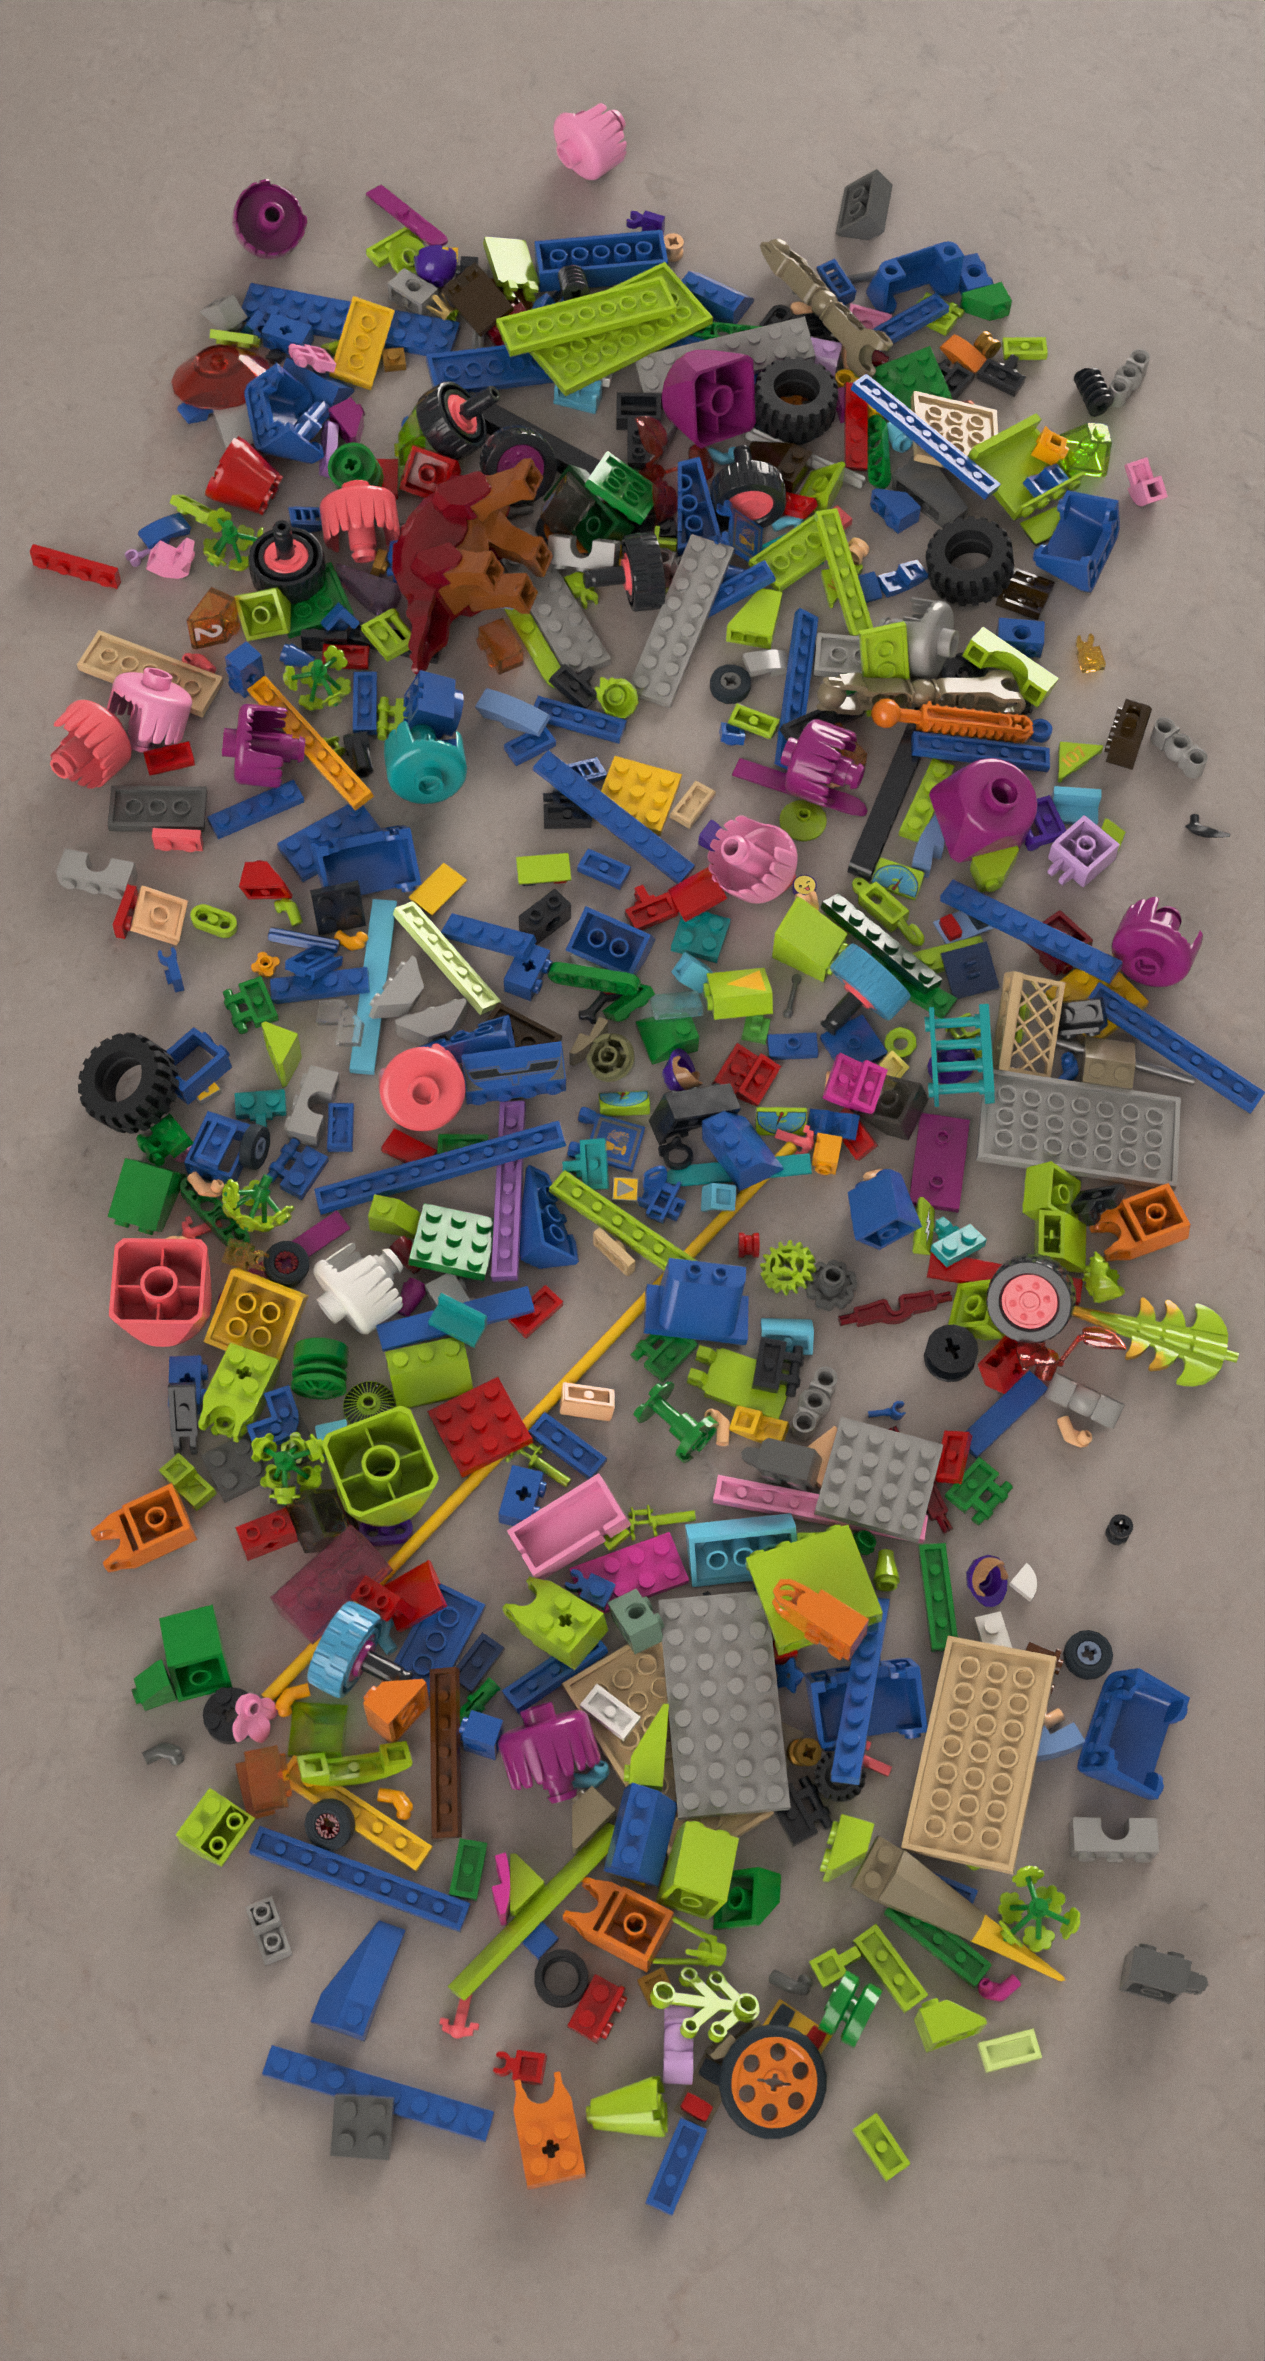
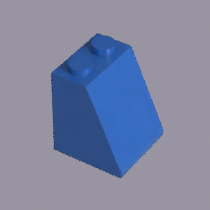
M892 1169L879 1171L874 1178L859 1182L855 1185L854 1189L848 1192L856 1241L881 1250L922 1227L902 1175Z

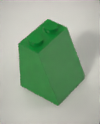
M125 1158L107 1217L115 1219L114 1224L129 1228L130 1224L139 1226L138 1231L145 1234L153 1235L154 1231L163 1232L179 1195L181 1181L186 1177V1174L140 1160Z
M213 1604L159 1618L167 1666L178 1702L213 1694L219 1688L232 1687Z

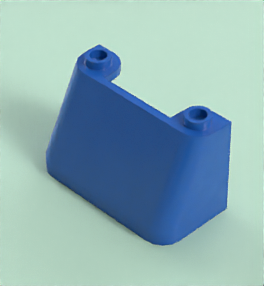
M277 363L248 383L244 396L256 449L263 454L313 464L325 457L322 445L318 442L310 443L298 434L294 427L301 415L312 406V394L309 388Z
M1067 490L1063 499H1060L1057 505L1060 521L1048 545L1041 544L1039 548L1035 549L1033 561L1036 562L1037 567L1081 591L1091 593L1119 535V501Z
M395 825L310 844L321 888L358 880L361 895L392 888L401 889L402 892H410L416 890L415 886L422 885L411 829L408 826Z
M911 1658L880 1661L868 1736L898 1732L904 1735L906 1739L921 1737V1733L927 1732L928 1725L920 1666ZM850 1666L812 1671L805 1675L816 1741L821 1749L823 1748V1751L829 1752L836 1749Z
M1140 1668L1111 1673L1102 1686L1085 1738L1086 1742L1079 1756L1078 1771L1090 1778L1148 1800L1159 1799L1164 1789L1163 1777L1154 1772L1168 1726L1169 1724L1182 1721L1186 1717L1190 1697Z

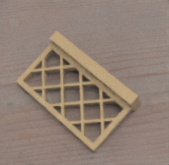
M1016 971L1004 974L992 1051L993 1069L1051 1078L1065 982L1025 975ZM1024 980L1030 981L1036 989L1028 997L1022 990ZM1049 985L1057 987L1056 997L1051 1001L1043 992ZM1037 994L1040 995L1046 1004L1038 1011L1035 1010L1029 1001ZM1024 1004L1032 1013L1025 1021L1018 1014L1019 1008ZM1048 1008L1053 1018L1052 1022L1046 1026L1039 1014ZM1035 1018L1042 1029L1032 1036L1026 1024ZM1022 1028L1028 1040L1019 1046L1014 1038L1015 1032ZM1045 1033L1049 1043L1042 1050L1035 1039ZM1029 1043H1032L1038 1054L1028 1060L1022 1049ZM1018 1052L1025 1064L1018 1069L1011 1068V1058ZM1039 1057L1045 1063L1044 1074L1036 1072L1032 1066V1063Z

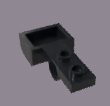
M617 393L616 430H627V465L636 469H650V430L660 431L661 393Z

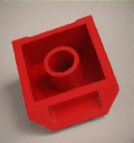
M413 443L400 480L399 489L426 498L436 491L438 484L448 481L451 475L461 474L459 462Z

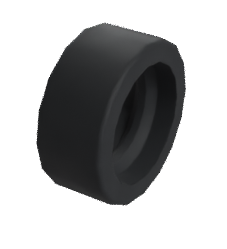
M556 1949L546 1953L539 1960L535 1969L534 1982L539 1997L546 2004L555 2008H567L577 2004L588 1987V1969L584 1960L577 1953L567 1949ZM556 1962H567L578 1973L576 1988L565 1996L551 1993L545 1984V1973Z

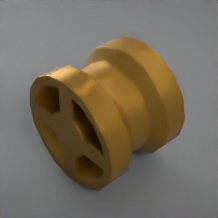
M985 331L977 337L973 346L982 352L987 359H991L1000 350L1001 343L997 339H993L989 331Z
M813 1738L794 1739L787 1747L788 1760L794 1766H813L821 1758V1747Z

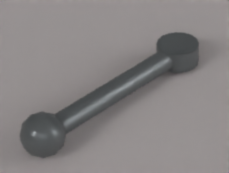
M799 974L792 976L793 985L787 1009L783 1012L786 1018H790L793 1015L791 1009L797 986L801 983L802 979Z

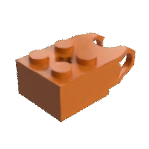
M1167 1183L1123 1199L1118 1207L1111 1210L1107 1209L1103 1212L1100 1221L1096 1225L1089 1226V1230L1091 1233H1112L1119 1239L1104 1250L1103 1257L1107 1262L1132 1260L1186 1240L1189 1237L1191 1224L1171 1186Z
M172 1483L122 1505V1509L111 1513L90 1531L95 1541L120 1539V1544L116 1551L111 1553L102 1562L107 1572L137 1568L197 1540L181 1498Z
M780 1579L773 1589L775 1598L772 1600L775 1611L782 1618L804 1632V1637L811 1643L816 1645L821 1643L827 1647V1651L833 1657L839 1660L844 1658L847 1661L851 1659L867 1634L868 1618L821 1589L819 1593H816L807 1586L792 1579ZM789 1585L793 1587L795 1591L780 1590V1588L782 1586ZM789 1596L792 1598V1600L787 1601L782 1597Z
M585 1877L582 1880V1887L590 1892L598 1901L597 1907L589 1913L565 1910L563 1920L575 1928L584 1940L648 1972L653 1963L652 1960L656 1958L674 1924L672 1921L674 1912L625 1886L621 1887L611 1881ZM636 1927H640L638 1932L630 1931V1929L635 1930Z
M560 2071L554 2072V2092L552 2097L544 2103L532 2102L522 2088L521 2080L514 2081L516 2098L513 2112L528 2190L586 2177L572 2099L562 2083ZM549 2144H554V2147L557 2146L559 2149L555 2152V2157L548 2158V2153L543 2154L542 2152L547 2149Z

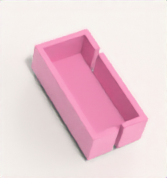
M598 1473L508 1529L507 1532L518 1551L522 1554L521 1556L532 1575L537 1579L544 1580L605 1542L606 1540L603 1536L606 1534L611 1538L631 1526L606 1482Z

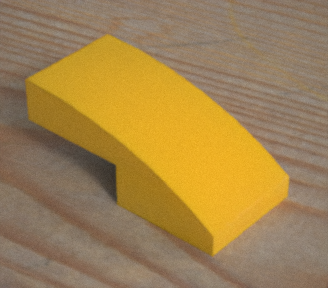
M737 1405L729 1429L731 1432L762 1444V1441L767 1438L785 1441L790 1425L788 1421L763 1416L762 1411Z

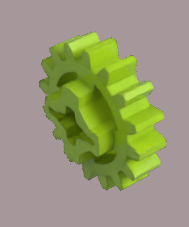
M789 1240L787 1245L784 1246L780 1241L778 1242L779 1248L770 1247L771 1254L763 1255L766 1263H760L763 1271L760 1274L767 1287L773 1288L776 1294L781 1289L786 1296H788L789 1290H793L797 1294L798 1287L801 1286L806 1289L807 1285L805 1282L807 1280H814L811 1273L817 1271L814 1265L816 1260L811 1255L810 1249L808 1247L804 1248L801 1242L794 1246L792 1240Z

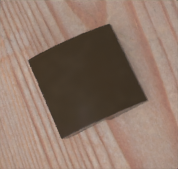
M1014 567L1013 578L1010 580L1009 586L1005 590L1002 589L1003 593L997 597L995 605L1038 621L1055 582Z

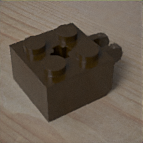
M1125 699L1123 707L1118 706L1104 752L1108 753L1107 763L1133 770L1152 711L1149 705Z

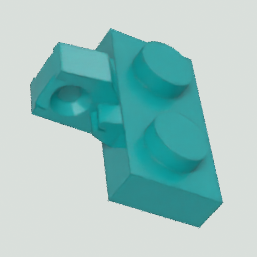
M285 1089L235 1093L236 1119H250V1122L256 1121V1124L267 1127V1120H273V1117L287 1116Z
M606 1139L580 1140V1154L575 1155L576 1161H563V1171L566 1170L568 1173L576 1172L577 1178L582 1177V1182L593 1190L609 1189Z
M945 1217L935 1221L933 1231L939 1236V1241L932 1244L930 1251L946 1267L986 1245L987 1239L971 1224L959 1229L958 1226L953 1227L952 1223Z

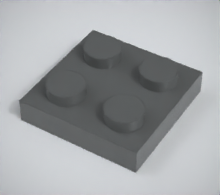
M336 2093L334 2098L330 2156L389 2160L391 2156L395 2097Z

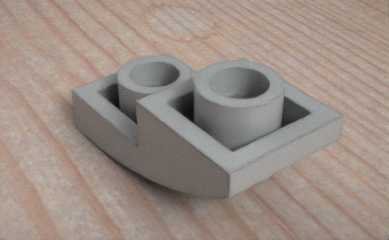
M272 1896L246 1906L245 1909L265 1966L293 1955Z

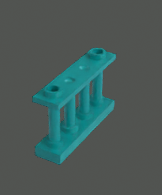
M979 1004V1014H974V1017L935 1019L934 1007H929V1017L924 1018L925 1032H930L933 1083H928L929 1098H934V1107H939V1095L979 1092V1095H984L985 1104L995 1103L989 1004ZM974 1026L975 1029H980V1036H976V1038L936 1041L935 1029ZM972 1048L982 1051V1057L977 1058V1060L937 1063L936 1051ZM972 1070H978V1073L983 1072V1079L978 1080L979 1082L938 1085V1073Z

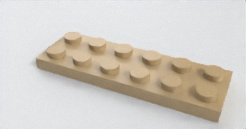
M98 630L77 663L79 671L111 683L114 682L119 674L126 672L144 673L145 668L165 671L173 677L172 683L182 687L190 694L192 698L190 713L202 718L224 683L222 676Z

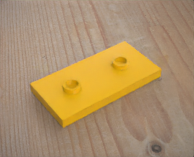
M355 296L352 297L333 360L336 363L334 373H329L330 377L368 390L372 389L395 310Z

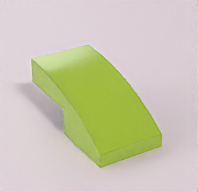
M180 1453L176 1454L159 1469L161 1475L169 1484H173L176 1491L196 1511L217 1494L215 1489L197 1473L195 1467Z

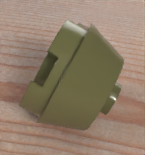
M616 1033L603 1034L593 1040V1045L590 1048L589 1054H587V1063L590 1071L596 1078L605 1082L617 1081L628 1076L635 1065V1054L631 1042L623 1035Z

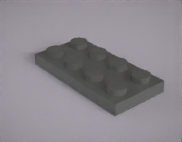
M111 785L108 830L152 831L153 828L201 830V832H205L207 787Z
M298 1411L299 1425L296 1432L301 1434V1438L304 1441L310 1440V1432ZM248 1432L239 1443L231 1440L201 1455L224 1503L260 1486V1480L266 1474V1466L269 1464L275 1465L274 1458L269 1461L260 1459L259 1462H254L251 1459L253 1450ZM281 1444L277 1445L276 1453L281 1452ZM308 1455L302 1457L303 1460L300 1463H296V1466H301L311 1461Z

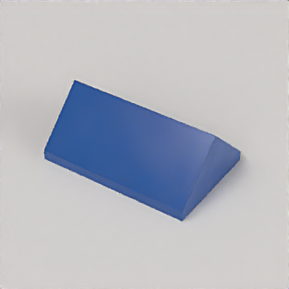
M287 357L283 369L311 390L312 404L316 401H324L331 408L348 399L354 393V388L338 379L330 377L328 373H319L309 364L304 368L299 367L290 357Z

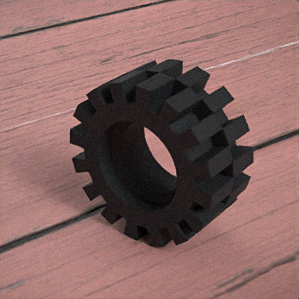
M835 1751L825 1754L816 1764L817 1768L814 1771V1781L818 1786V1791L825 1798L835 1802L848 1801L859 1795L865 1786L866 1773L864 1771V1764L859 1785L847 1784L844 1787H837L830 1780V1771L832 1770Z

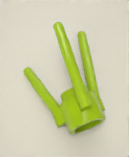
M674 1916L672 1918L673 1922L705 1939V1942L699 1944L697 1950L687 1949L685 1951L687 1955L698 1958H654L652 1960L654 1964L701 1965L705 1967L714 1965L720 1967L726 1959L727 1949L725 1944L717 1942V1936L707 1934Z

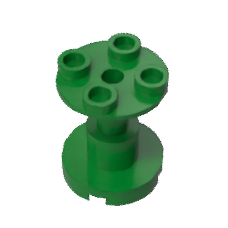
M667 1381L663 1385L657 1383L648 1394L651 1397L645 1404L639 1405L633 1415L639 1423L647 1421L655 1413L671 1426L669 1432L681 1442L675 1456L683 1463H687L694 1458L690 1455L693 1451L701 1452L710 1442L717 1431L715 1426H719V1423L711 1416L705 1417L698 1423L687 1412L681 1415L667 1402L675 1384L672 1381Z

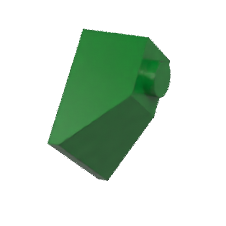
M683 1008L642 1019L635 1023L652 1065L669 1060L674 1049H682L687 1054L698 1051V1032L692 1017Z
M761 1867L733 1870L727 1902L714 1914L713 1929L724 1930L759 1926L780 1903L781 1874Z

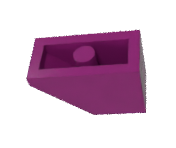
M350 397L328 409L330 421L339 425L338 434L346 444L352 442L360 443L364 429L363 417L365 412L362 406L356 404Z

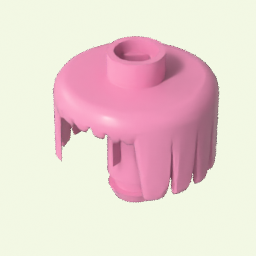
M599 103L587 111L583 110L576 114L562 113L555 119L553 126L554 137L557 143L556 151L561 162L567 168H572L579 176L586 180L600 178L623 162L626 155V141L619 143L624 139L625 120L617 110H608L602 114L607 109L603 103Z
M145 668L144 673L126 672L119 674L113 682L106 710L114 715L117 710L118 715H123L128 705L127 715L130 716L127 733L130 735L128 738L131 743V749L143 753L153 747L150 742L160 744L165 735V745H169L172 742L176 744L183 738L192 707V698L185 689L172 683L173 677L165 671Z
M743 815L737 816L735 818L736 821L729 820L724 824L728 831L721 828L717 831L716 837L720 840L713 839L711 841L710 847L715 852H708L707 858L711 863L709 864V871L714 874L712 875L713 881L717 882V879L719 886L725 892L748 903L759 904L769 902L781 895L793 880L798 861L796 846L788 833L780 827L762 824Z

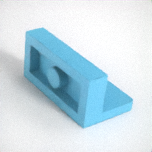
M1054 786L1051 798L1063 824L1073 825L1085 815L1098 825V807L1102 797L1101 789Z
M761 1318V1337L787 1342L785 1352L792 1353L793 1346L799 1345L804 1348L803 1355H813L814 1328L811 1319Z

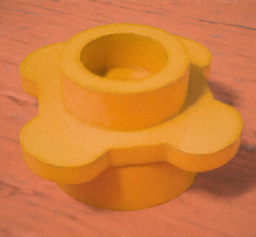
M266 952L258 953V959L251 965L252 971L257 972L262 977L273 976L276 966L280 964L279 958L271 957Z

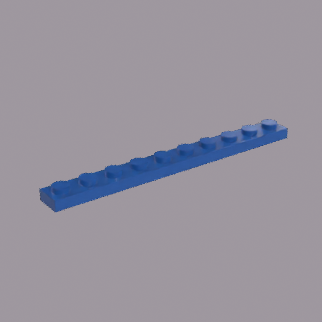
M558 1120L315 1188L314 1191L318 1208L322 1215L372 1201L374 1194L387 1197L566 1146Z

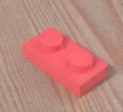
M153 828L152 830L155 849L162 851H203L204 842L201 830Z

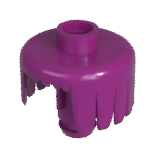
M268 179L259 180L258 183L254 182L244 189L236 201L232 214L233 230L239 243L252 255L264 259H277L292 252L303 238L308 221L296 197L287 189L271 184Z
M243 704L238 712L237 729L224 728L222 757L235 758L234 780L238 784L279 788L282 783L280 779L282 777V770L276 768L282 767L283 762L290 763V760H297V763L304 761L305 738L299 736V739L292 738V734H285L283 731L274 729L286 727V722L278 719L286 718L287 715L284 713L288 712L286 708Z
M814 719L805 726L799 739L790 737L781 757V764L788 766L785 778V788L788 794L828 808L836 800L824 797L829 794V788L820 783H834L845 787L847 784L850 785V789H858L864 777L865 767L861 763L855 765L854 760L842 756L840 752L832 748L835 747L854 752L856 749L854 742H857L856 734L823 720Z
M1150 897L1146 901L1141 899L1135 905H1130L1124 914L1112 940V955L1123 961L1120 970L1130 979L1150 987H1167L1177 984L1190 972L1202 945L1203 934L1200 930L1193 944L1190 945L1184 936L1181 937L1179 932L1182 919L1176 908L1164 906L1157 910L1158 897Z
M552 1702L521 1711L520 1714L524 1725L503 1733L498 1739V1747L511 1788L513 1790H521L522 1785L526 1789L533 1787V1775L538 1785L542 1784L543 1790L548 1789L550 1796L546 1798L552 1804L577 1796L578 1787L574 1788L572 1781L575 1780L573 1759L579 1771H583L586 1764L592 1768L595 1764H599L601 1760L587 1713L582 1710H572L556 1714Z

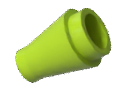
M890 1549L878 1551L873 1582L880 1591H893L900 1582L894 1552Z

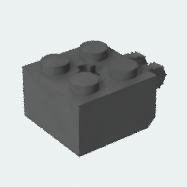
M767 1438L762 1441L760 1449L747 1446L741 1452L743 1461L747 1465L755 1467L761 1473V1477L766 1478V1482L775 1485H781V1482L791 1484V1488L805 1492L807 1488L815 1489L822 1463V1458L815 1449Z
M1139 1944V1946H1134L1125 1956L1119 1990L1170 2004L1183 1993H1193L1197 1996L1202 1994V1991H1205L1209 1984L1208 1978L1197 1972L1190 1971L1192 1961L1184 1959L1185 1956L1183 1954L1172 1951L1164 1954L1157 1952L1154 1946Z

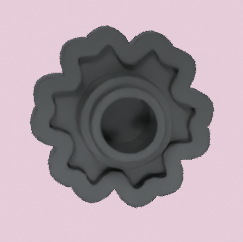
M834 1259L830 1260L827 1265L824 1262H817L815 1264L817 1271L811 1273L814 1280H807L805 1282L807 1285L805 1289L807 1298L815 1300L816 1307L826 1311H832L835 1306L839 1309H844L847 1304L853 1301V1292L857 1289L858 1283L855 1273L853 1271H846V1264Z

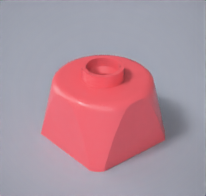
M123 1238L114 1249L109 1317L132 1337L150 1346H176L196 1336L209 1319L212 1303L209 1257L205 1243L200 1239Z

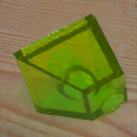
M416 406L398 433V443H394L395 457H399L400 466L406 465L413 443L426 448V438L418 423Z
M1085 423L1060 434V436L1068 439L1066 447L1069 450L1063 460L1066 473L1079 474L1084 471L1085 475L1100 477L1107 475L1112 447V439L1107 425Z
M294 1702L287 1756L293 1757L294 1755L301 1756L324 1752L326 1759L344 1757L349 1705Z

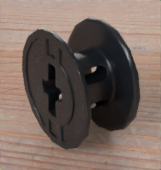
M954 1324L943 1325L935 1329L929 1336L924 1352L925 1366L930 1374L938 1380L945 1382L960 1381L966 1378L974 1368L979 1352L977 1341L973 1334L964 1327Z

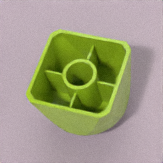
M403 1406L392 1408L327 1433L322 1442L328 1466L345 1511L356 1520L367 1525L389 1527L412 1518L424 1506L439 1479L410 1409ZM382 1472H388V1473H390V1474H388V1475H386V1476H383V1477H377V1476H375V1475H377L378 1473H382Z

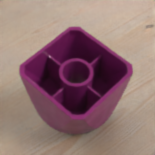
M703 349L683 354L671 366L663 384L662 405L668 420L699 448L751 431L756 423L753 359L745 354Z
M997 758L981 759L965 766L935 785L929 793L949 855L958 863L972 861V857L1018 846L1020 850L1034 822L1038 807L1036 793L1028 777L1015 765Z

